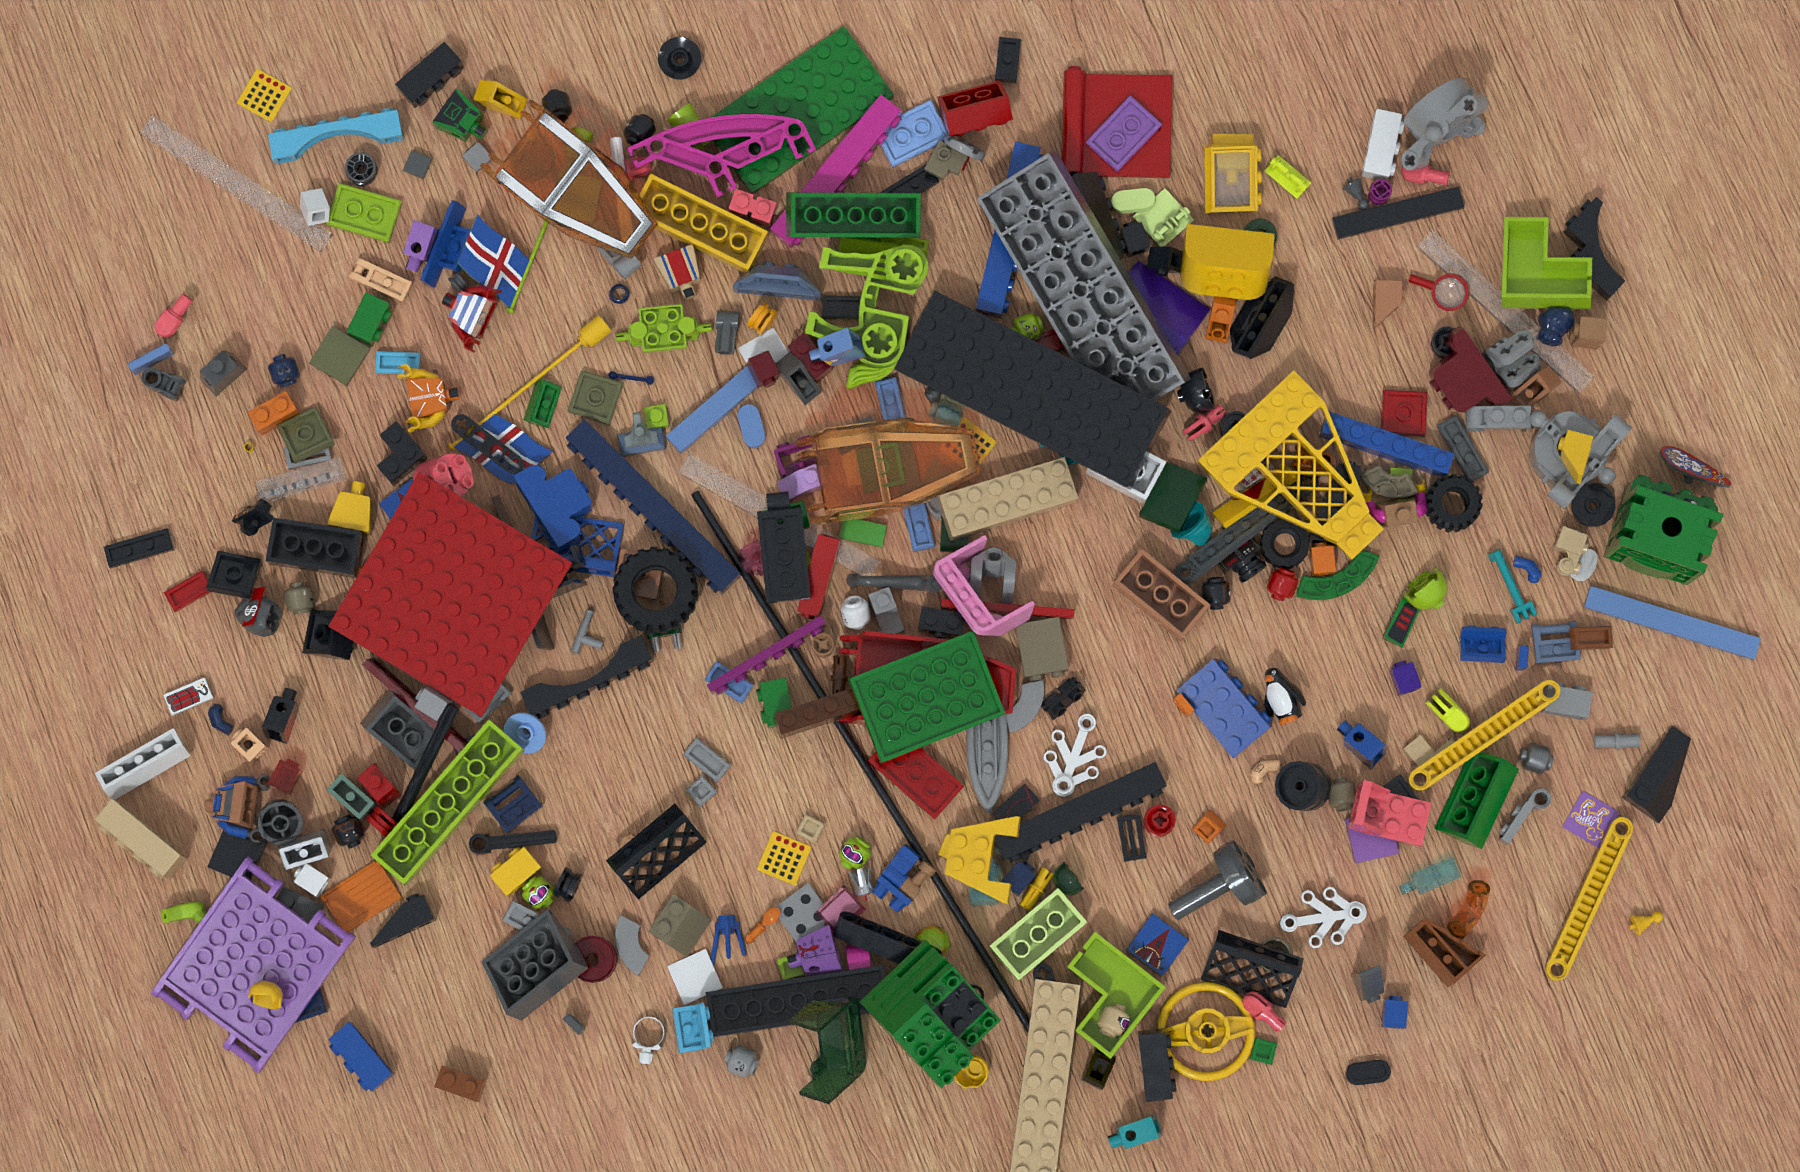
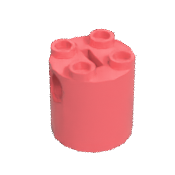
M445 454L425 460L418 465L413 476L414 481L418 472L459 496L465 494L474 484L471 467L466 458L461 454Z

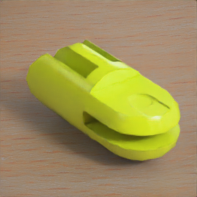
M1439 688L1437 691L1452 707L1449 709L1435 694L1431 697L1446 713L1443 715L1429 700L1425 704L1454 732L1462 733L1466 731L1470 725L1468 715L1442 688Z

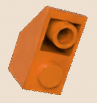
M1213 297L1205 339L1227 343L1236 299Z

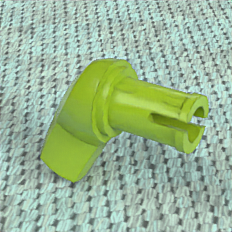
M192 901L162 909L161 918L163 923L191 918L199 924L207 912L204 910L205 904L200 901Z

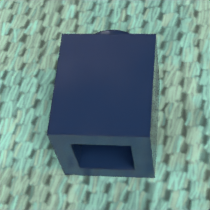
M1018 861L1002 880V883L1012 884L1011 891L1019 897L1035 878L1036 874L1033 873L1035 868L1026 861L1024 863Z

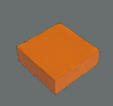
M1181 693L1173 699V703L1185 717L1194 712L1193 707Z

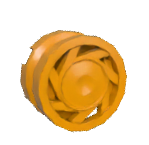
M765 301L762 302L763 306H758L747 323V327L750 329L754 328L760 336L767 332L779 313L775 308H769V304Z

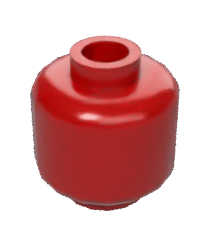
M1281 567L1271 572L1266 587L1272 593L1271 598L1284 602L1285 598L1289 599L1294 596L1299 582L1295 572Z

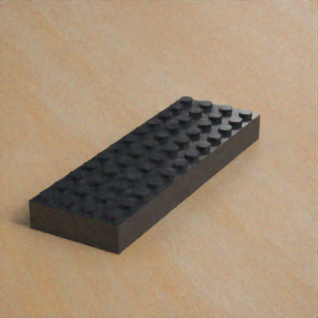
M934 291L894 368L899 373L1129 490L1132 489L1171 413L1169 408L937 291Z

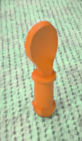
M778 907L768 909L764 913L763 921L761 923L758 922L746 934L745 942L753 943L763 931H766L767 925L774 924L781 916L780 909Z

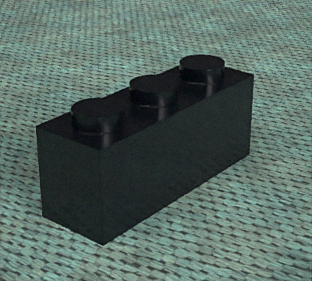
M443 42L395 85L397 90L415 109L418 105L423 106L434 91L439 92L442 90L447 80L451 77H457L462 72L461 68L464 66L462 60Z
M1165 1028L1138 1031L1146 1102L1173 1099L1172 1092H1177L1175 1078L1171 1079L1170 1070H1174L1173 1056L1168 1057L1167 1048H1172L1170 1034H1165Z

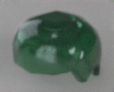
M1063 862L1054 871L1053 880L1055 886L1066 895H1077L1084 887L1079 883L1075 874L1068 869L1069 865Z

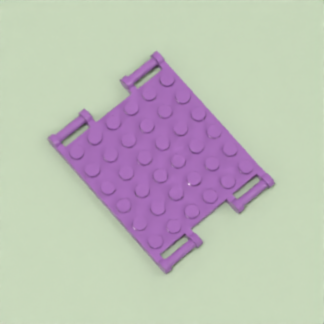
M248 856L161 977L151 994L156 998H161L182 1014L181 1017L185 1020H188L193 1015L195 1009L198 1008L231 1033L223 1048L227 1051L231 1050L254 1067L253 1070L259 1074L345 951L353 943L356 935L342 929L326 917V913L321 909L314 915L310 923L275 898L276 894L283 887L284 882L273 878L254 864V860ZM249 870L271 886V889L267 892L245 876V872ZM321 923L343 940L341 945L316 928L317 925ZM264 980L277 984L283 992L281 1008L276 1010L255 1005L253 1003V996L248 998L251 986L255 982ZM167 985L190 1004L185 1006L165 991V986ZM237 1038L261 1055V1058L258 1060L235 1043Z

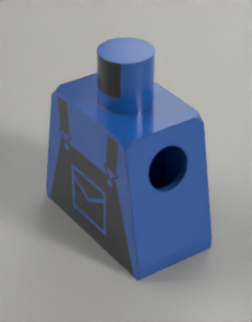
M1345 720L1337 728V731L1345 737L1344 746L1370 770L1385 755V744L1360 723L1353 727ZM1362 739L1361 742H1356L1355 740Z

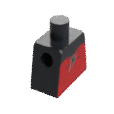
M284 688L281 697H273L262 725L266 738L285 744L288 743L298 713V707L294 701L297 691Z

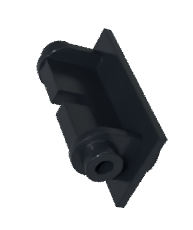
M1075 677L1068 678L1057 688L1061 693L1060 696L1053 692L1042 701L1041 708L1046 713L1048 712L1052 720L1062 716L1073 702L1080 700L1083 693L1086 692L1081 682H1078Z

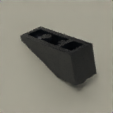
M419 893L407 897V902L399 907L370 942L371 946L376 948L436 921L426 896H419Z

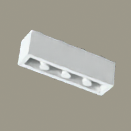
M172 728L99 770L95 775L110 799L115 800L190 757V754L180 736Z

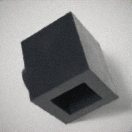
M1171 246L1150 247L1147 268L1155 271V275L1168 276V273H1181L1183 251Z

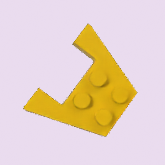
M1015 816L951 829L945 874L1002 903L1009 904L1012 884L989 881L995 836L1018 837L1021 817Z

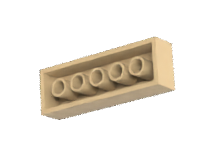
M1063 457L941 494L937 498V503L949 539L953 541L1075 504L1078 500V495L1066 459Z

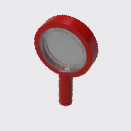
M1455 273L1444 274L1435 282L1411 274L1408 281L1409 283L1432 290L1434 303L1445 311L1460 309L1467 303L1470 296V288L1467 281Z

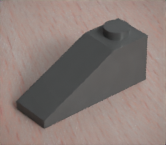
M1380 965L1351 976L1361 1001L1367 1000L1369 1004L1381 999L1379 994L1384 993V984Z

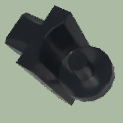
M260 499L256 502V505L247 506L241 513L235 515L232 522L240 524L242 533L247 536H253L260 527L272 522L274 516L269 513L272 506L264 499Z

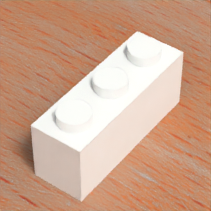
M1376 109L1363 164L1362 177L1388 180L1389 176L1394 175L1396 163H1392L1394 155H1398L1400 142H1397L1398 134L1402 135L1404 122L1401 121L1402 114Z

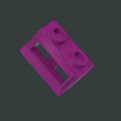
M804 436L797 439V443L790 445L789 442L778 445L777 449L773 450L782 479L817 463L819 466L824 465L821 452L817 451L816 437ZM811 447L813 448L815 457L784 467L781 457Z

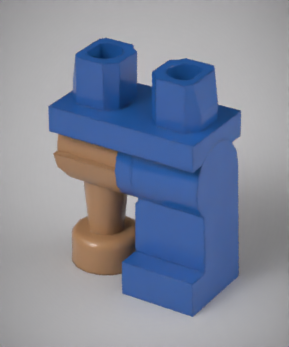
M907 844L901 847L877 879L878 883L873 890V893L880 899H883L888 891L894 894L895 898L889 906L897 913L906 905H910L915 899L927 875L932 877L937 871L930 863L923 859L918 865L920 870L911 878L907 873L921 856Z

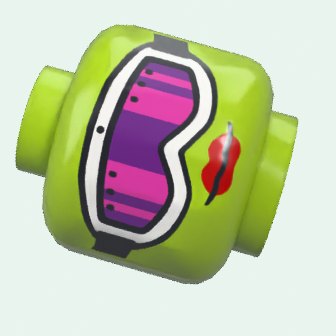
M859 836L848 838L838 852L842 859L840 863L849 870L852 868L861 869L872 854L869 849L871 847L870 844Z
M532 876L521 888L523 890L522 897L534 909H539L542 906L546 909L554 901L552 895L555 888L542 876L536 878Z

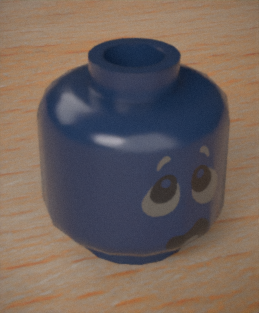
M285 354L273 357L274 362L268 365L273 384L280 385V388L297 383L296 379L299 378L300 372L295 358H286Z

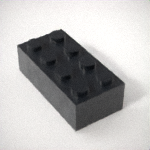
M273 517L265 561L269 565L357 578L364 534L358 530Z

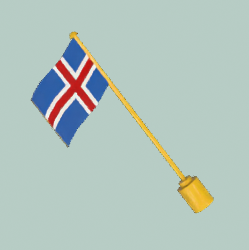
M599 315L578 331L580 334L577 337L579 339L578 343L477 423L519 455L524 462V469L539 464L553 451L536 443L516 425L496 414L582 344L585 348L588 345L593 348L612 331ZM473 426L470 430H468V433L465 436L468 437L470 432L476 427ZM476 432L473 435L474 443H483L485 441V434ZM462 437L452 444L449 443L448 447L450 450L458 449L477 460L499 479L512 485L514 484V475L506 472ZM495 445L491 448L490 453L493 457H500L503 449L501 446ZM507 452L505 458L500 463L503 464L505 460L510 464V470L513 468L518 469L520 467L517 464L519 460L512 461L507 457L511 453Z

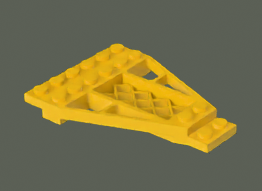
M1294 370L1197 461L1226 494L1323 537L1325 540L1336 544L1350 560L1356 557L1384 530L1369 514V509L1325 402ZM1318 409L1322 410L1333 436L1320 450H1316L1298 432V428ZM1290 435H1292L1296 440H1286V439H1287ZM1333 442L1337 446L1351 484H1348L1322 457V452ZM1285 443L1297 444V456L1285 455ZM1282 444V455H1270ZM1301 446L1311 456H1300ZM1269 458L1282 459L1281 471L1269 470ZM1265 459H1266V467L1261 463V462H1263ZM1285 459H1297V471H1284ZM1300 459L1313 460V472L1300 471ZM1316 461L1326 472H1316ZM1254 469H1258L1276 488V491L1264 503L1234 490ZM1273 474H1281V483ZM1284 474L1297 475V487L1284 486ZM1300 475H1312V487H1300ZM1316 475L1328 476V487H1315ZM1331 477L1342 488H1331ZM1288 490H1297L1296 498ZM1300 490L1312 491V503L1299 502ZM1315 491H1328V503H1315ZM1331 491L1343 492V503H1331ZM1347 493H1348V494L1351 496V498H1352V499H1350L1348 502H1347ZM1278 494H1282L1309 523H1304L1267 504ZM1303 506H1312V515ZM1315 506L1328 507L1327 519L1315 518ZM1331 507H1342L1331 517Z

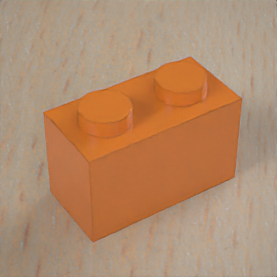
M287 391L247 412L261 435L275 429L276 425L300 414Z

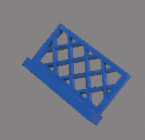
M535 516L531 538L538 541L544 537L549 543L547 548L553 549L555 553L559 554L547 537V533L539 526V521ZM583 517L577 519L576 521L581 523L579 525L580 530L588 524L593 525L597 531L587 538L581 530V536L584 540L577 545L582 547L587 543L593 552L588 556H584L586 565L574 569V572L614 577L617 570L623 523ZM608 528L618 529L617 536L610 541L603 534ZM600 534L606 543L596 550L590 541ZM609 546L614 552L613 560L603 559L599 553ZM571 550L559 554L571 562L574 561Z

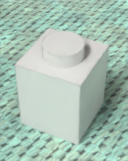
M322 188L301 192L300 208L307 226L329 222L330 207Z
M305 864L304 867L301 865L294 874L296 878L294 883L318 898L331 880L309 864Z

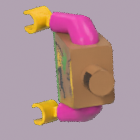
M1422 479V484L1416 485L1413 480L1419 492L1415 496L1377 503L1372 501V489L1367 488V494H1362L1369 509V514L1383 527L1417 523L1418 517L1425 515L1428 510L1425 480Z

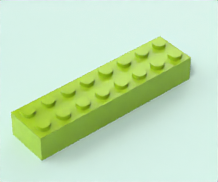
M488 720L370 856L403 885L408 886L525 752V749L493 721Z

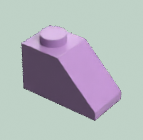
M818 463L800 469L777 482L780 492H789L790 501L826 488Z

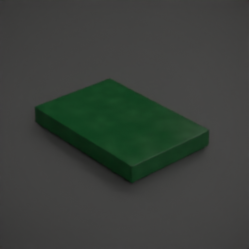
M1167 462L1143 505L1139 517L1180 533L1207 483V477Z

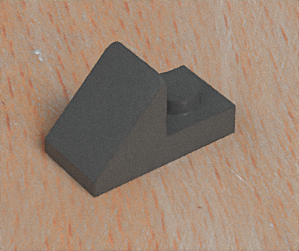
M282 887L277 897L280 902L309 923L314 915L324 908L323 905L285 887Z

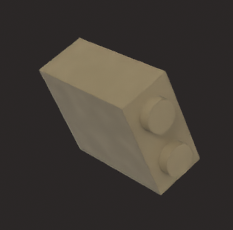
M1059 617L1027 622L1015 628L1024 679L1029 678L1030 682L1042 680V676L1051 675L1052 678L1064 676V672H1068L1069 667Z

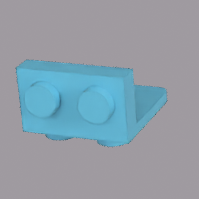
M704 1002L673 1008L672 1013L678 1053L710 1048V1043H713L712 1029H708L707 1020H710L709 1008L705 1007Z

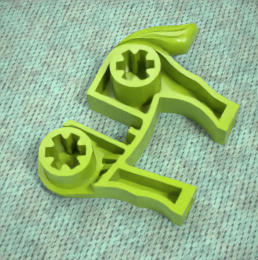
M901 245L875 254L842 253L829 247H823L819 268L868 273L860 300L859 326H836L826 321L817 312L809 311L805 333L822 338L845 328L851 329L861 336L866 357L859 359L862 363L854 364L850 367L846 387L853 389L865 383L879 381L894 370L905 349L909 323L908 315L875 308L879 289L881 287L914 295L927 276L928 260L919 248L912 245Z

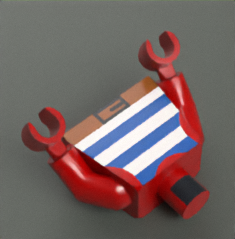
M478 285L470 286L466 290H460L457 297L449 293L445 294L442 305L451 309L448 319L452 321L451 326L459 339L464 343L466 350L474 353L473 345H480L481 342L474 338H482L496 305L499 303V300L496 299V294L502 293L501 290Z

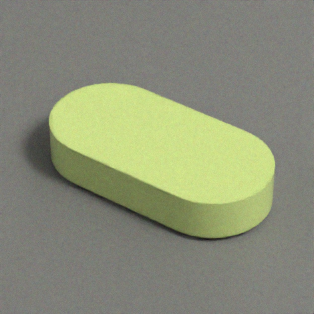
M1148 188L1118 191L1113 195L1111 202L1116 212L1125 214L1148 211L1154 207L1156 199L1153 191Z

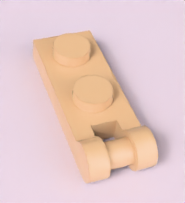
M357 258L355 262L356 267L348 276L350 280L404 303L413 285L411 281ZM364 269L369 271L366 278L361 276Z

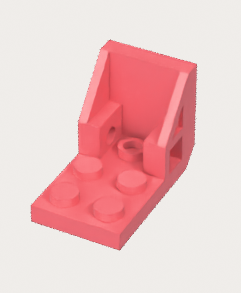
M1363 780L1357 785L1348 829L1422 847L1431 808L1430 802L1390 793L1391 790L1371 781Z

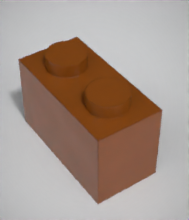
M441 1066L434 1087L479 1102L487 1081L446 1066Z

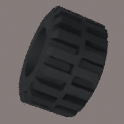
M1457 474L1445 475L1431 486L1426 494L1428 509L1426 516L1431 518L1430 522L1432 525L1435 523L1438 525L1436 528L1440 530L1443 528L1445 532H1459L1462 529L1468 528L1478 518L1483 503H1481L1483 497L1478 492L1480 490L1478 485L1476 487L1473 485L1474 481L1472 479L1468 481L1464 475L1460 477ZM1446 492L1460 494L1465 501L1464 512L1460 515H1452L1446 512L1441 503L1443 494Z

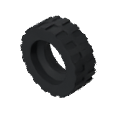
M1284 519L1276 520L1270 524L1260 539L1261 554L1265 557V561L1272 564L1275 568L1291 569L1299 565L1307 556L1310 548V538L1306 533V529ZM1283 533L1290 534L1296 542L1294 551L1288 555L1278 553L1274 547L1275 538Z

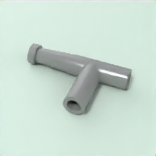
M587 609L571 648V651L579 654L582 644L601 650L604 643L601 640L586 635L591 618L595 613Z

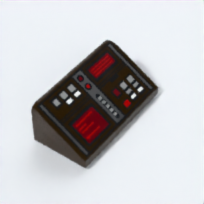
M1252 537L1217 565L1225 575L1236 564L1252 553L1260 551L1262 547Z

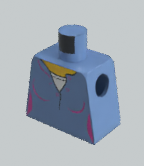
M849 328L819 338L817 340L819 348L809 351L813 363L824 361L830 366L866 357L861 336Z

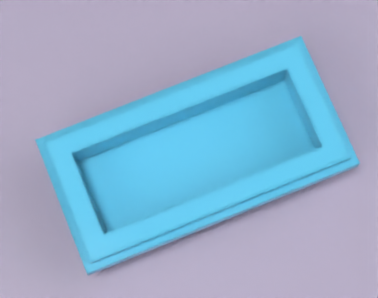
M376 351L375 373L404 374L403 369L397 368L402 364H407L410 368L420 369V353Z

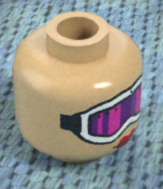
M1117 1003L1114 1006H1105L1097 1021V1025L1100 1027L1099 1031L1114 1039L1116 1036H1122L1130 1021V1016L1126 1013L1127 1009Z

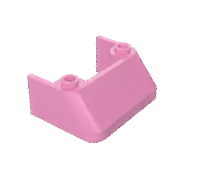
M984 535L937 561L934 566L933 575L976 634L1001 636L1030 620L1035 604L1031 601L1004 617L998 614L991 615L967 582L971 572L966 564L973 557L984 551L987 537Z

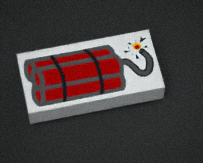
M206 678L163 695L172 716L214 699Z

